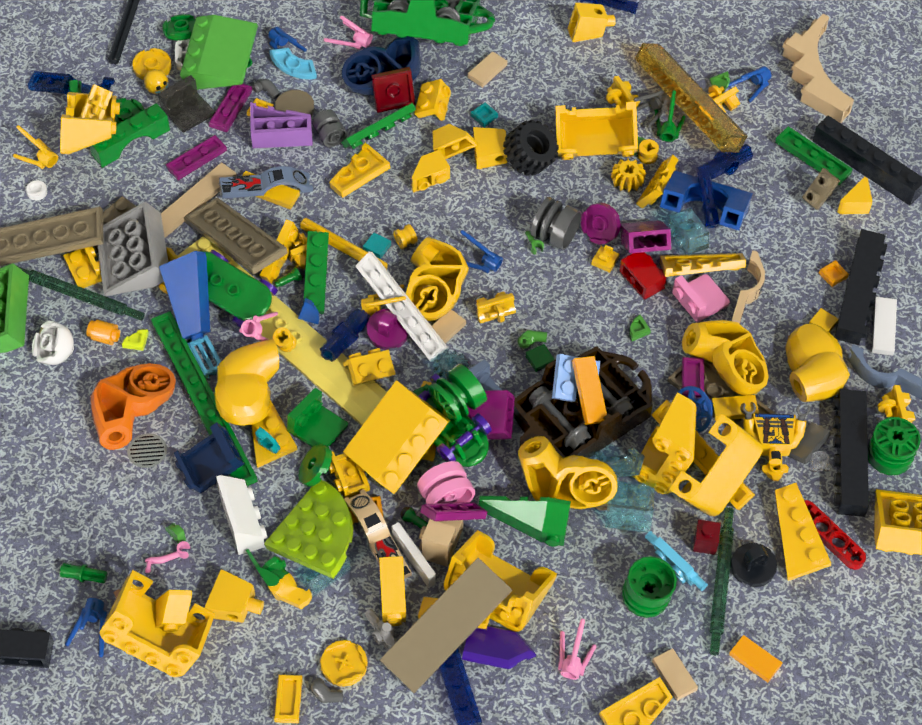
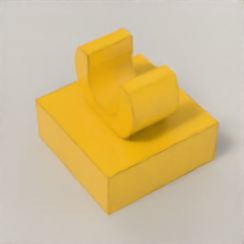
M605 245V247L600 246L592 259L591 265L610 273L620 254L613 251L614 248Z

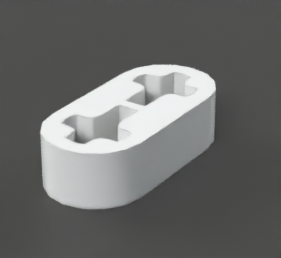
M189 39L178 40L175 44V64L179 71H181L183 66L182 63L183 59H185Z

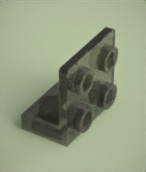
M192 75L158 93L160 108L183 133L209 119L215 113L212 107L198 94L196 80Z

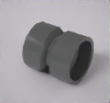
M323 110L313 118L312 125L326 147L340 145L346 139L347 131L333 110Z

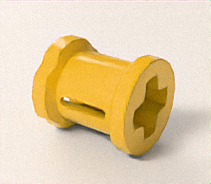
M279 328L273 333L276 345L283 352H291L296 347L297 340L287 328Z

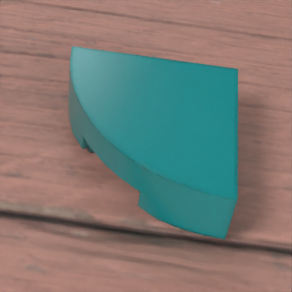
M261 427L255 432L258 444L275 454L281 449L277 441Z

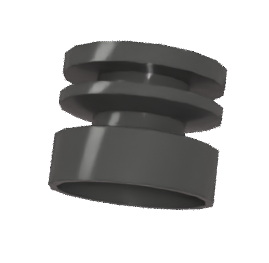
M547 197L535 214L530 234L534 238L540 237V240L543 242L550 237V244L552 246L565 250L578 230L582 212L570 205H567L562 210L563 204L561 201L555 202L554 198Z

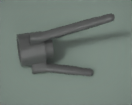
M662 89L655 93L634 98V102L651 98L650 101L637 106L636 111L650 105L653 109L660 110L647 124V128H650L665 111L669 110L668 105L671 98Z

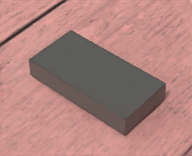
M811 422L805 429L804 437L795 449H791L788 457L807 464L831 436L830 430Z

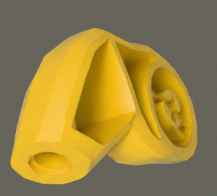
M428 236L416 248L410 259V262L417 268L410 275L406 295L427 321H433L445 316L454 308L460 297L461 286L469 272V268L460 251L447 243Z
M727 320L692 323L687 327L682 338L683 351L686 354L712 362L720 377L731 390L740 395H754L767 385L769 376L764 356L756 346L751 333L738 322Z
M813 323L803 324L789 335L785 350L787 362L792 371L790 383L799 400L802 402H813L837 396L839 390L843 389L850 376L843 360L842 348L838 340L827 330Z
M274 339L240 347L230 352L217 366L218 382L214 393L215 403L220 416L226 422L234 425H251L262 421L267 416L271 395L267 383L279 370V354Z

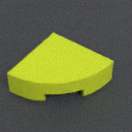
M138 330L129 337L127 336L122 342V347L144 351L149 334L148 330Z

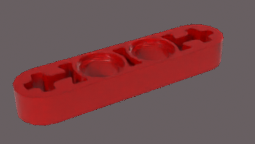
M804 500L807 508L810 510L811 517L814 519L815 527L817 523H824L828 527L827 531H819L817 529L822 543L848 568L853 570L862 568L866 560V553L813 502ZM839 538L843 540L844 546L836 547L832 540ZM851 556H858L859 560L852 561Z

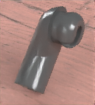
M258 79L252 85L256 93L267 91L273 99L281 94L269 79Z
M316 678L313 680L311 691L320 702H343V690L330 691L323 679Z

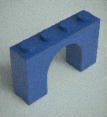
M674 171L664 188L660 207L680 213L683 205L687 202H706L718 207L722 211L719 225L740 230L748 212L753 193Z

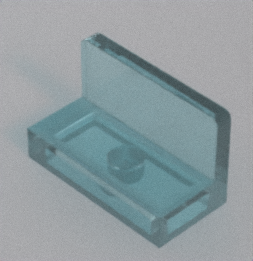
M348 557L346 558L334 579L310 569L299 577L300 581L307 590L310 589L314 597L351 571L350 560Z

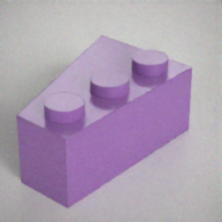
M250 102L253 149L313 146L310 114L291 110L283 112L275 110L271 106L264 108Z

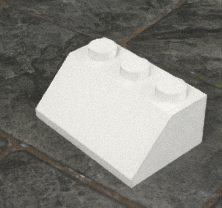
M223 475L216 476L221 502L238 555L247 553V549L251 552L264 548V539L267 538L264 525L260 526L258 522L261 519L258 506L253 507L252 501L255 500L252 488H247L243 479Z

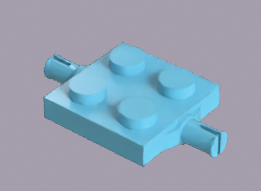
M652 531L647 533L645 539L656 549L654 553L658 558L670 564L675 571L676 578L682 584L685 582L690 586L695 584L700 591H703L708 586L698 573L694 571L693 567L661 537L658 538Z

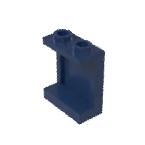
M217 422L210 427L213 434L185 453H181L178 450L174 452L177 459L175 464L184 473L185 484L190 490L194 489L199 493L206 491L216 484V476H228L244 465L227 429Z

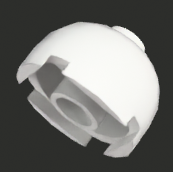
M47 321L40 326L43 328L40 333L36 332L34 336L32 354L37 357V362L58 365L63 363L72 354L74 340L72 333L64 325L55 321Z

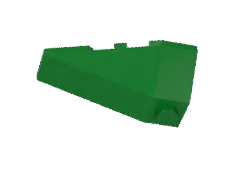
M506 496L479 497V506L487 511V515L549 546H564L571 501L550 497H540V501H529L528 497H520L519 500H510Z

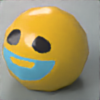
M157 69L148 71L143 80L146 90L152 94L163 93L169 84L167 75Z

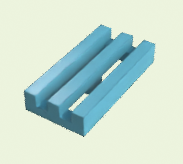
M206 335L202 339L199 338L187 344L207 379L209 375L213 374L214 376L217 374V366H213L201 343L205 342L217 366L221 360ZM197 345L209 367L208 370L205 368L194 346Z

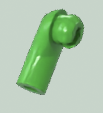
M527 330L518 338V345L524 349L535 342L546 343L547 332Z

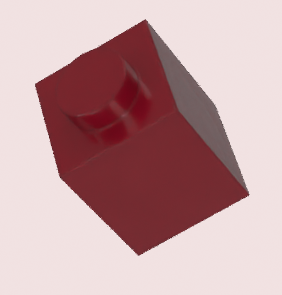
M698 519L693 552L716 555L720 536V522Z

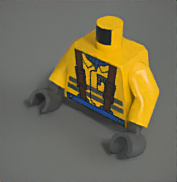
M754 402L750 403L751 410L748 412L745 409V403H742L740 410L745 414L743 429L761 443L763 447L761 456H769V463L771 465H780L782 463V456H789L791 449H795L804 437L807 422L805 416L810 413V406L808 405L807 412L802 414L799 410L801 404H799L796 408L799 416L796 418V415L754 413L756 410Z

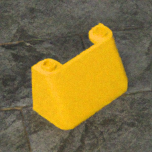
M68 92L66 115L62 114L61 154H72L112 138V134H116L115 116L120 114V103L116 102L117 96L111 95L102 119L79 118L89 94Z
M626 102V106L620 108V105H616L615 108L576 109V107H572V111L566 109L565 105L555 106L557 145H559L557 152L558 156L562 157V160H572L577 156L622 154V157H632L634 153L638 152L636 102Z
M477 530L452 556L444 580V589L446 591L479 558L512 589V592L491 613L490 619L512 631L519 632L527 625L556 579L557 573L546 567H538L532 575L527 574L493 555L495 550L494 541L488 535Z

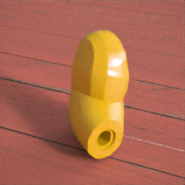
M537 436L527 440L518 450L522 470L535 501H540V497H550L571 501L570 508L587 509L607 503L617 492V476L608 464L600 460L577 455L563 458L544 436Z

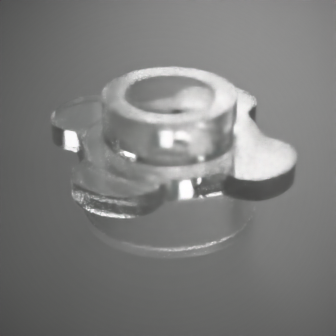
M823 451L814 452L809 460L811 464L809 467L810 471H830L832 465L829 464L830 456Z

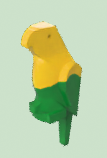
M246 550L276 600L284 601L299 609L304 608L310 603L312 599L310 589L305 591L297 587L294 577L285 570V560L274 556L265 562V565L261 568L250 550Z

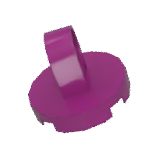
M603 202L592 204L583 212L581 217L582 231L584 234L587 233L591 238L589 240L593 243L607 244L614 240L620 232L621 223L618 212L609 204Z
M389 309L375 312L367 323V335L371 344L383 350L401 347L409 336L397 320V315L393 314Z

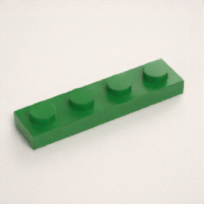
M411 103L353 134L341 143L345 149L350 146L354 149L362 145L363 142L361 140L366 137L371 140L380 135L378 133L379 130L384 128L385 131H388L396 126L394 122L408 120L412 117L411 113L416 108Z
M789 126L776 137L775 143L818 172L826 168L833 176L840 180L838 185L845 181L852 173L853 169Z
M308 231L303 302L305 298L311 300L319 313L324 314L329 233Z

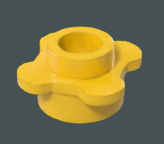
M768 463L762 466V472L766 473L767 477L774 481H779L783 474L789 470V467L782 463L780 465Z

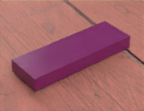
M246 84L231 86L211 118L209 127L228 132L253 91L252 86Z
M214 135L167 163L166 168L177 180H180L226 152L227 147Z
M474 502L424 504L420 511L433 521L486 519L487 511Z

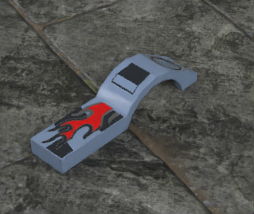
M287 166L270 168L260 175L219 178L222 199L264 196L271 188L287 184L298 187L302 193L313 192V186L309 184L308 180L310 179V174Z

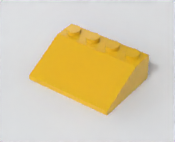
M396 380L343 452L378 483L395 494L450 420Z
M875 490L874 538L876 549L885 552L895 551L909 555H922V495Z

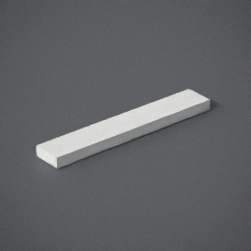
M368 252L355 267L381 300L401 296L406 297V300L385 305L393 314L397 315L399 323L429 361H435L448 346L375 254Z

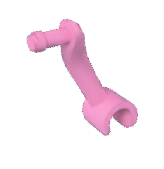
M182 541L177 545V551L146 558L147 566L145 573L151 572V564H162L178 557L188 558V552L181 550L190 549L189 543Z

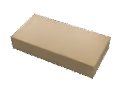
M492 51L468 73V79L483 88L507 66V60Z
M451 310L436 321L432 328L446 344L466 325V320Z
M673 648L653 658L652 663L677 701L697 691L698 686Z

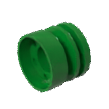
M457 364L446 373L447 380L440 377L436 383L428 386V392L436 407L454 424L459 423L462 417L468 416V408L476 410L487 401L486 393L478 379L462 364Z
M889 417L881 420L876 425L868 446V461L871 466L878 472L886 475L905 473L911 467L921 442L920 433L915 425L900 417Z
M652 556L643 557L634 562L629 569L621 594L628 610L637 616L645 618L656 617L663 613L676 589L677 578L675 571L666 561Z

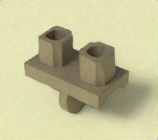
M823 168L802 198L816 210H819L827 198L833 194V190L840 180L833 176L826 168Z

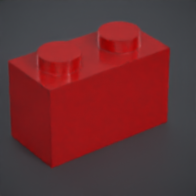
M645 252L632 253L621 260V274L644 300L665 289L667 277H665L663 270L655 265L650 255Z

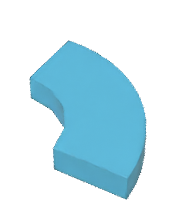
M289 48L270 50L269 55L273 63L284 73L300 79L317 78L312 60L298 58L292 54Z

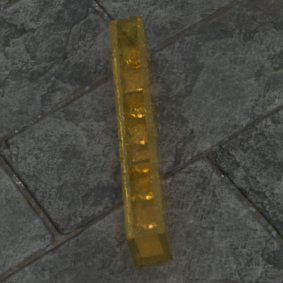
M642 43L635 57V60L670 98L672 91H676L675 103L721 152L739 153L748 137L742 129L660 44Z

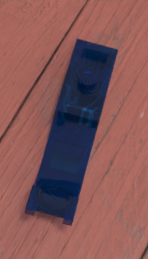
M34 71L27 86L31 91L67 95L70 92L69 81L76 79L71 74ZM104 77L102 83L97 86L109 91L115 80L111 77ZM82 83V93L89 94L92 85Z

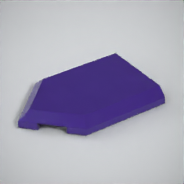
M487 626V629L477 628L467 638L462 660L511 669L525 659L530 660L536 657V653L518 632Z

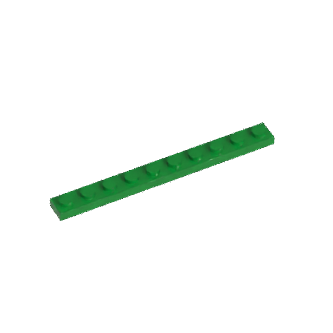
M171 311L152 318V325L209 436L213 434L210 427L216 422L226 428L244 462L243 466L229 474L230 477L245 480L246 486L258 482L257 476L230 424L220 416L216 408L214 393L189 345L182 338L179 326Z

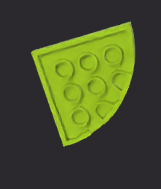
M321 479L318 484L309 489L264 542V545L269 551L334 579L347 558L346 551L349 543H352L353 521L350 510L341 494L332 485Z

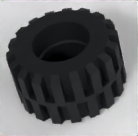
M526 120L508 133L505 137L506 141L503 142V147L506 148L503 151L507 155V162L510 161L511 167L513 169L516 168L520 174L522 172L526 176L539 174L558 157L557 150H559V145L556 144L557 138L553 136V131H550L546 124L542 125L540 121Z

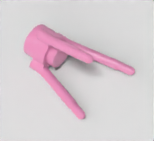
M340 16L343 24L355 31L353 36L355 43L328 38L323 39L324 42L355 47L360 50L362 46L367 48L371 44L373 34L360 28L344 16Z
M278 312L254 316L252 320L244 321L239 332L257 340H269L261 335L262 325L259 322L277 316Z
M583 618L580 620L572 655H568L566 659L565 632H560V662L558 670L561 671L560 674L563 677L573 680L578 679L579 675H584L585 668L596 649V645L593 644L583 662L580 663L581 659L577 657L585 624V619Z

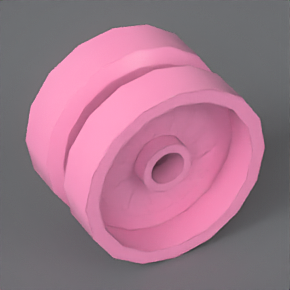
M455 461L434 466L425 472L417 483L421 496L426 499V504L471 502L475 496V489L471 481L467 479L463 466Z

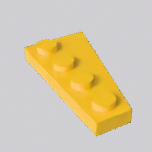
M743 253L660 256V266L665 277L720 270H739L740 268H746V259Z
M797 483L776 489L775 497L788 581L831 566L829 556Z

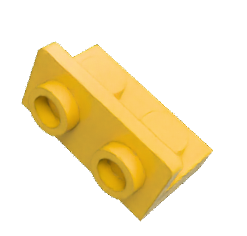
M93 246L63 255L78 290L102 281L100 261H95L94 259L96 253Z

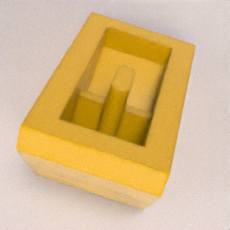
M864 177L840 200L837 210L839 214H869L873 201L868 178Z

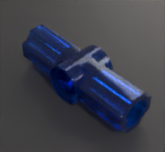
M744 144L728 152L720 150L712 160L699 166L698 172L701 178L712 180L724 173L728 176L732 175L740 165L752 160L753 153L751 147Z
M358 308L353 310L345 321H342L332 330L330 338L320 348V355L325 360L335 361L345 349L358 339L359 332L369 321V315L364 310Z

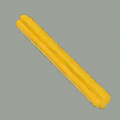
M304 218L300 222V228L306 232H328L329 245L358 261L368 253L308 218ZM378 258V260L387 270L388 264L385 261Z

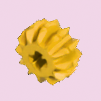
M629 158L626 161L620 159L618 164H614L611 172L614 187L619 186L620 191L625 188L628 193L631 188L637 191L639 186L644 184L646 176L643 164H637L636 159L630 161Z

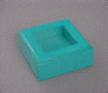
M484 102L471 111L470 116L481 126L485 127L498 118V113Z
M374 232L363 245V250L373 252L377 258L381 259L390 248L391 240Z

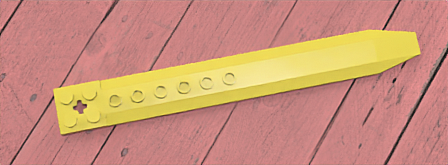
M204 236L177 255L180 258L194 251L210 252L215 250L229 261V264L253 277L235 262L233 258ZM272 296L271 305L265 314L278 312V315L259 322L262 325L261 335L267 339H273V333L277 329L287 328L296 338L297 345L291 352H283L277 346L278 353L362 426L387 391L375 381L354 385L349 367H344L343 362L348 360V358L304 320L298 319V315L280 299Z

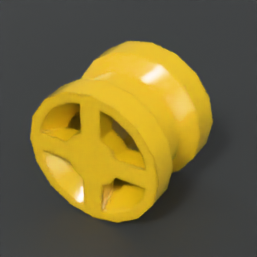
M651 139L643 140L639 145V161L644 164L656 162L659 152L658 143Z
M410 224L405 225L401 230L396 229L393 231L394 239L400 249H405L410 243L415 244L418 242L416 232Z

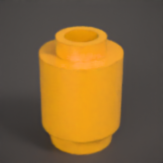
M97 319L96 321L91 320L89 322L86 335L91 337L93 341L113 345L120 338V330H118V325Z

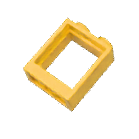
M403 556L381 557L379 562L383 622H388L391 626H400L402 622H406Z

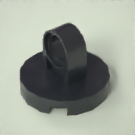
M746 543L738 547L733 553L730 566L732 574L739 582H744L750 585V587H762L770 583L776 574L777 560L773 552L766 546L758 543Z

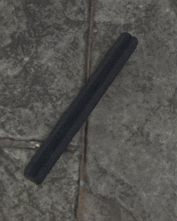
M140 0L127 1L108 56L110 64L116 65L119 63Z

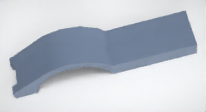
M854 344L850 349L852 354H849L847 360L861 379L869 385L879 388L900 385L901 390L922 400V379L902 368L892 373L878 372L866 363L863 356L864 349Z

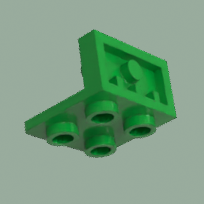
M314 388L287 415V431L311 447L318 443H323L329 447L348 427V422L322 406V392L317 388Z

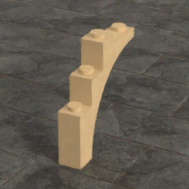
M822 14L818 19H814L810 28L804 30L801 35L795 32L791 38L788 37L782 46L784 48L782 56L794 62L791 68L793 71L791 79L803 85L801 89V102L823 115H829L839 123H842L850 114L854 99L843 93L831 82L820 63L818 42L826 31L829 16Z

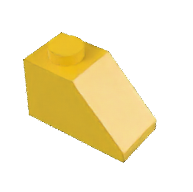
M451 124L433 130V150H440L445 159L478 146V142L468 132Z
M168 590L155 600L156 628H163L165 632H175L186 623L192 598L191 590Z

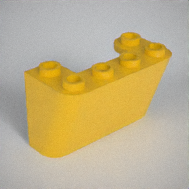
M677 392L660 426H656L630 473V476L634 477L638 482L652 487L660 494H670L672 491L669 489L681 471L686 472L694 460L697 407L692 400Z
M723 414L719 416L708 433L723 442L726 448L704 480L700 483L684 471H681L669 489L709 516H717L724 510L763 451V447L757 439ZM723 423L727 424L720 435L718 432L719 426ZM684 480L690 481L680 491L679 484Z
M132 570L127 576L100 630V636L106 643L125 651L127 654L146 662L148 665L167 673L171 677L183 676L201 655L215 614L194 603L188 611L186 623L178 628V631L165 632L163 628H156L155 599L145 595L153 580ZM133 580H138L142 582L143 586H135L132 582ZM193 614H202L205 619H197Z

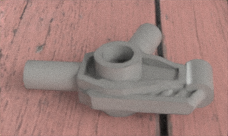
M373 609L367 610L365 616L374 628V632H372L374 640L378 645L382 644L389 650L395 644L394 629L390 623L380 621Z

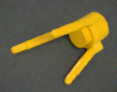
M16 126L40 150L37 153L38 161L17 154H13V157L37 165L41 169H44L45 166L47 168L53 167L58 161V155L40 138L36 140L21 126Z
M377 294L368 295V298L361 299L362 312L364 315H370L371 317L375 312L381 310V305L406 300V297L401 296L380 300Z

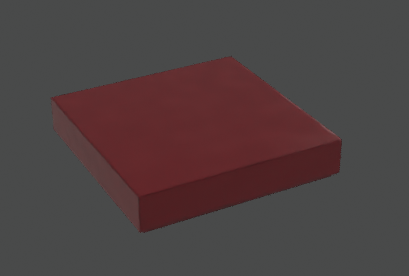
M410 67L371 75L377 113L402 108L411 103L415 105Z

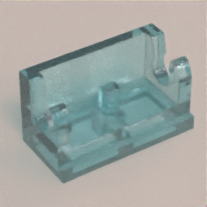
M628 448L629 453H631L629 455L606 457L602 452L595 453L600 461L605 462L614 470L617 478L639 475L645 457L635 448Z

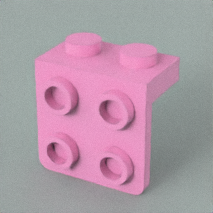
M704 274L689 283L682 275L675 278L672 294L696 323L729 306L730 300L709 275Z

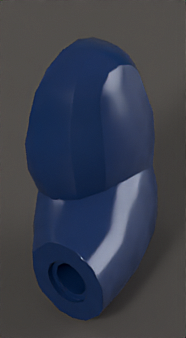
M409 36L404 38L396 37L385 48L373 46L354 53L344 62L342 68V78L346 87L354 93L374 96L371 75L410 67L412 81H414L419 75L421 67L419 41Z

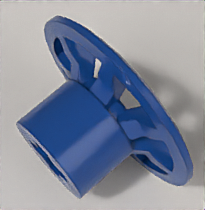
M686 386L679 390L678 393L682 395V393L689 390L688 398L697 407L696 426L698 429L695 430L700 433L706 430L711 423L713 403L702 389L696 386ZM694 391L698 392L701 397L696 398ZM707 418L705 424L702 426L701 419Z

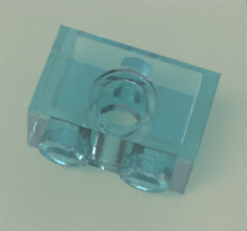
M692 208L682 210L680 213L669 214L667 226L671 230V236L674 237L677 247L681 248L685 255L709 248V232Z

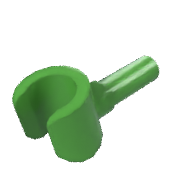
M526 231L525 234L532 245L531 253L536 254L537 250L535 247H539L543 252L544 243L540 240H535L531 236L530 231Z

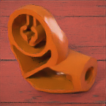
M140 364L125 368L116 375L104 378L97 383L91 395V410L101 446L109 450H115L128 445L132 440L135 417L148 415L169 400L176 385L175 376L169 368L159 364Z

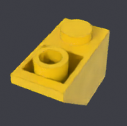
M440 150L421 156L412 176L413 193L419 190H426L432 185L441 184L450 179V166Z

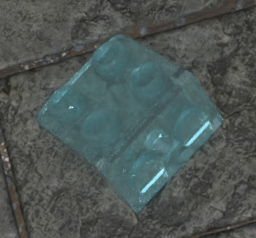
M618 481L617 492L608 501L605 527L645 533L650 532L655 489L645 484L632 485Z

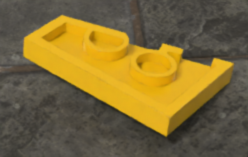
M365 142L362 145V150L352 156L351 162L347 166L342 167L329 182L330 188L343 198L390 169V162Z
M673 154L661 163L636 202L640 208H644L648 204H654L658 197L663 194L664 188L676 170L675 166L679 160Z
M286 219L277 238V241L287 248L288 253L263 268L260 273L261 278L270 284L279 276L280 269L290 255V250L294 248L293 243L299 240L298 234L300 232L294 222Z
M270 400L267 416L262 421L251 424L257 468L297 450L294 440ZM260 427L268 432L279 444L281 449L276 454L258 444L255 432Z
M659 677L602 710L599 716L605 725H650L673 697Z

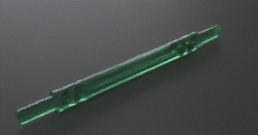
M19 267L29 275V282L121 316L127 315L140 321L144 319L145 313L127 307L125 303L36 270L30 271Z
M731 507L725 508L723 527L720 528L709 631L711 633L710 654L714 656L719 655L720 639L724 633L734 528H732L734 509Z

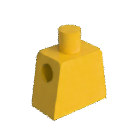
M575 3L567 28L572 42L602 37L606 27L615 26V16L607 15L604 6L601 4Z
M473 127V138L478 142V146L474 147L477 169L508 163L506 160L507 155L503 151L506 149L503 147V142L506 141V130Z
M221 569L204 608L215 614L214 619L243 623L248 611L259 615L262 613L264 601L254 598L255 590L251 583Z

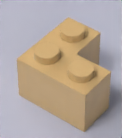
M429 519L427 527L423 526L419 535V539H421L419 550H422V555L427 561L446 567L449 566L463 531V520L433 521Z

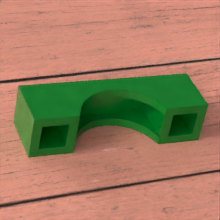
M157 103L117 124L116 134H112V138L90 146L91 155L102 168L120 158L123 149L132 140L142 136L155 139L170 131L167 114Z

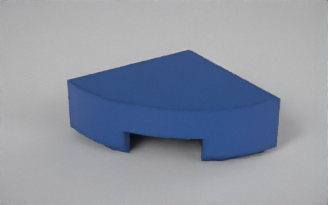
M305 298L298 314V319L318 325L320 313L314 303Z

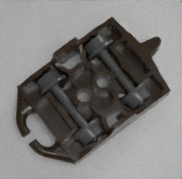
M598 346L577 356L580 358L595 356V361H600L599 379L607 415L603 417V422L585 425L578 389L576 401L574 402L552 398L555 359L546 366L540 381L515 398L513 417L524 432L520 437V446L531 438L544 436L563 458L571 455L590 458L651 417L653 405L652 385L649 376L644 370L638 373L637 376L642 381V387L639 389L618 367L619 364H624L634 371L638 368L639 364L630 357L602 351Z

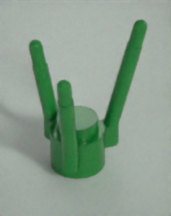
M675 90L672 91L668 121L664 122L662 126L660 117L656 121L657 136H660V139L666 142H672L679 138V132L686 119V116L683 115L677 127L672 122L676 96ZM654 109L655 115L658 113V109Z

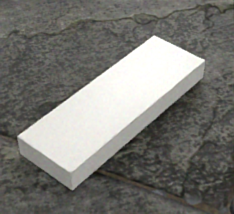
M875 298L872 353L894 355L897 299Z
M400 523L392 525L393 539L427 587L430 588L435 585L436 573Z

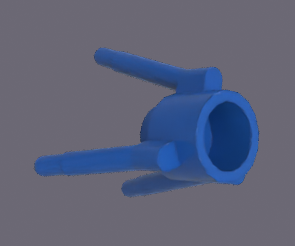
M274 27L270 30L268 34L271 40L269 45L273 49H278L277 46H284L287 42H290L302 51H307L295 38L285 33L280 27Z
M766 66L741 75V78L731 81L728 87L751 78L755 85H760L748 99V102H752L765 87L769 86L768 80L771 79V72Z
M461 230L460 233L485 252L481 260L484 266L466 261L468 267L482 270L487 274L490 270L496 272L501 266L503 258L491 252L471 235Z
M97 598L87 599L85 607L82 608L81 614L65 642L66 646L70 645L78 629H84L87 621L97 622L100 619L101 630L108 613L103 610L105 603ZM99 632V657H103L104 640Z

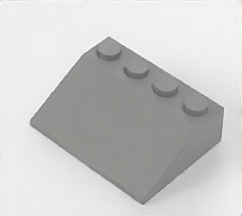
M144 202L103 225L104 244L98 245V253L105 296L153 288L164 282L159 266L168 263L162 217L159 211L149 203Z

